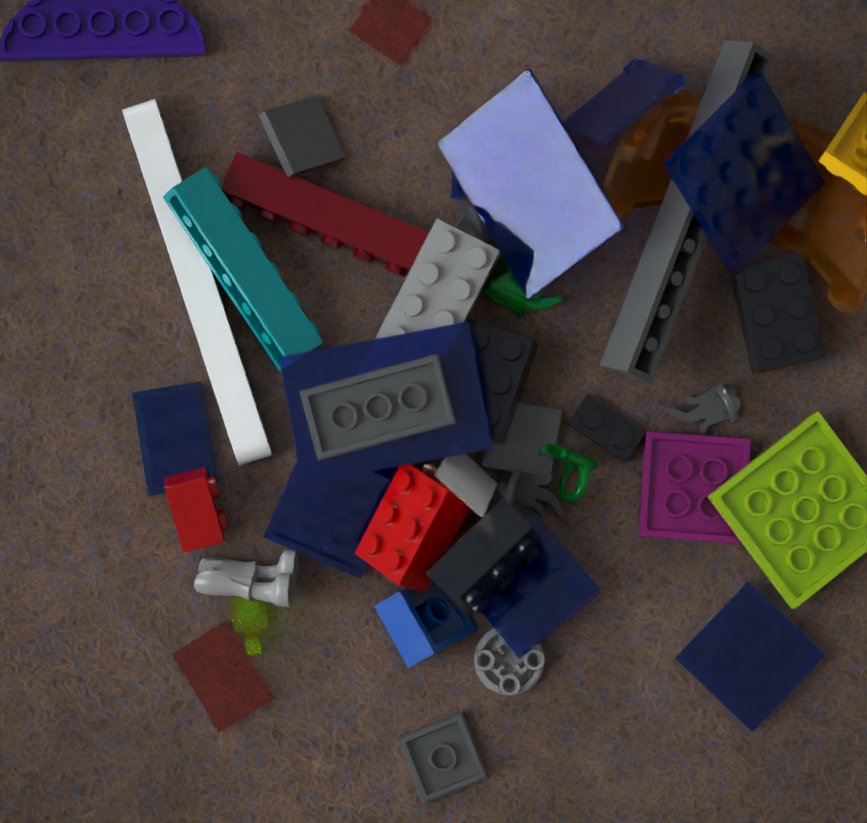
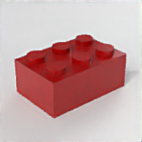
M402 460L355 554L398 586L426 593L432 582L426 572L448 552L470 506L442 482L434 471Z

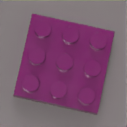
M646 431L638 537L742 544L707 496L750 463L751 439Z

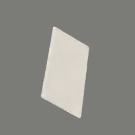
M453 442L436 476L483 518L498 483Z

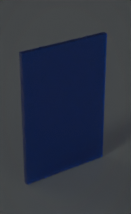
M531 69L523 72L437 142L441 152L472 205L475 207L527 299H532L545 288L552 285L562 275L626 228Z
M469 322L279 357L283 388L286 393L302 484L492 449L488 428L489 419L486 417L475 359L476 349L473 347ZM439 354L457 421L456 424L318 461L299 391Z

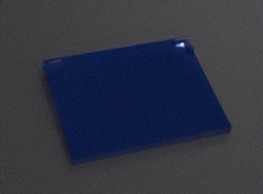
M638 58L633 59L622 68L624 72L561 123V125L566 130L605 148L668 94L673 95L685 85L686 79L677 72Z

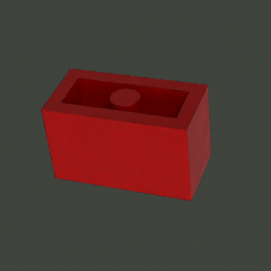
M206 467L165 477L164 488L183 553L223 543L224 530L229 529L225 510L217 509L215 498L220 497L215 476L208 477Z

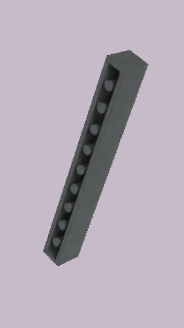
M724 40L600 363V366L623 378L652 384L776 59L774 55L754 42Z

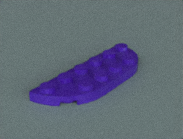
M29 0L26 2L27 5L13 19L9 20L0 40V62L207 56L204 37L196 19L177 0Z

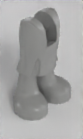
M285 550L280 556L278 564L272 566L257 565L256 561L243 562L218 557L203 558L199 564V573L195 578L194 588L197 592L206 595L237 596L249 601L257 599L273 603L278 607L290 608L297 585L298 551Z

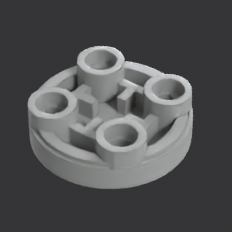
M501 625L491 629L480 639L474 653V666L479 679L487 688L502 695H516L527 691L538 681L544 667L545 659L540 642L530 631L517 625Z

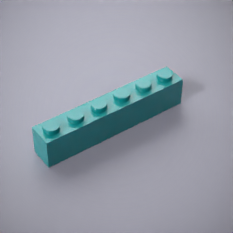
M205 167L172 187L163 196V199L279 372L323 343L320 338L319 329L313 321L308 320L300 308L297 296L287 289L281 280L279 269L273 262L267 259L261 250L259 239L255 234L249 232L242 221L239 209L229 202L222 191L220 181L215 175L210 174Z

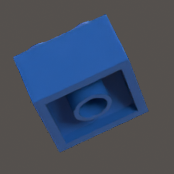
M431 582L426 593L404 588L374 606L408 668L477 629L471 616L467 619L437 589L433 582Z

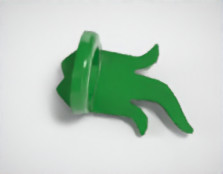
M505 255L501 259L489 283V288L483 289V293L488 299L515 311L519 318L523 317L524 309L540 311L550 308L563 300L562 297L557 296L540 298L543 286L530 288L515 281L516 260L510 255ZM509 266L508 273L503 275L506 268Z
M546 443L539 450V454L565 463L559 480L558 491L563 501L575 503L585 493L590 472L598 467V461L564 447ZM579 466L577 486L573 492L566 494L565 481L574 467Z

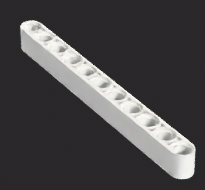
M156 99L122 109L238 465L242 466L272 456V450L267 441L268 438L257 410L248 377H246L247 374L237 344H235L236 341L227 314L224 311V304L214 279V274L163 199V196L172 187L182 182V177L173 150H171L169 137L163 119L160 116L161 113Z

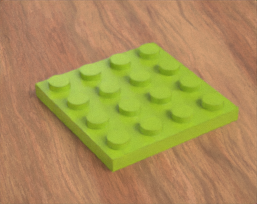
M819 411L812 413L707 496L791 609H796L867 552V475Z

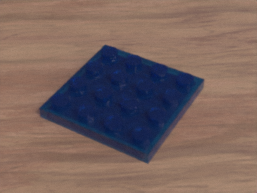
M753 73L664 163L665 168L729 273L736 274L742 271L825 184L762 73Z

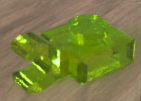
M230 597L234 633L245 632V645L248 656L263 654L259 630L270 628L266 602L257 599L249 601L242 597Z

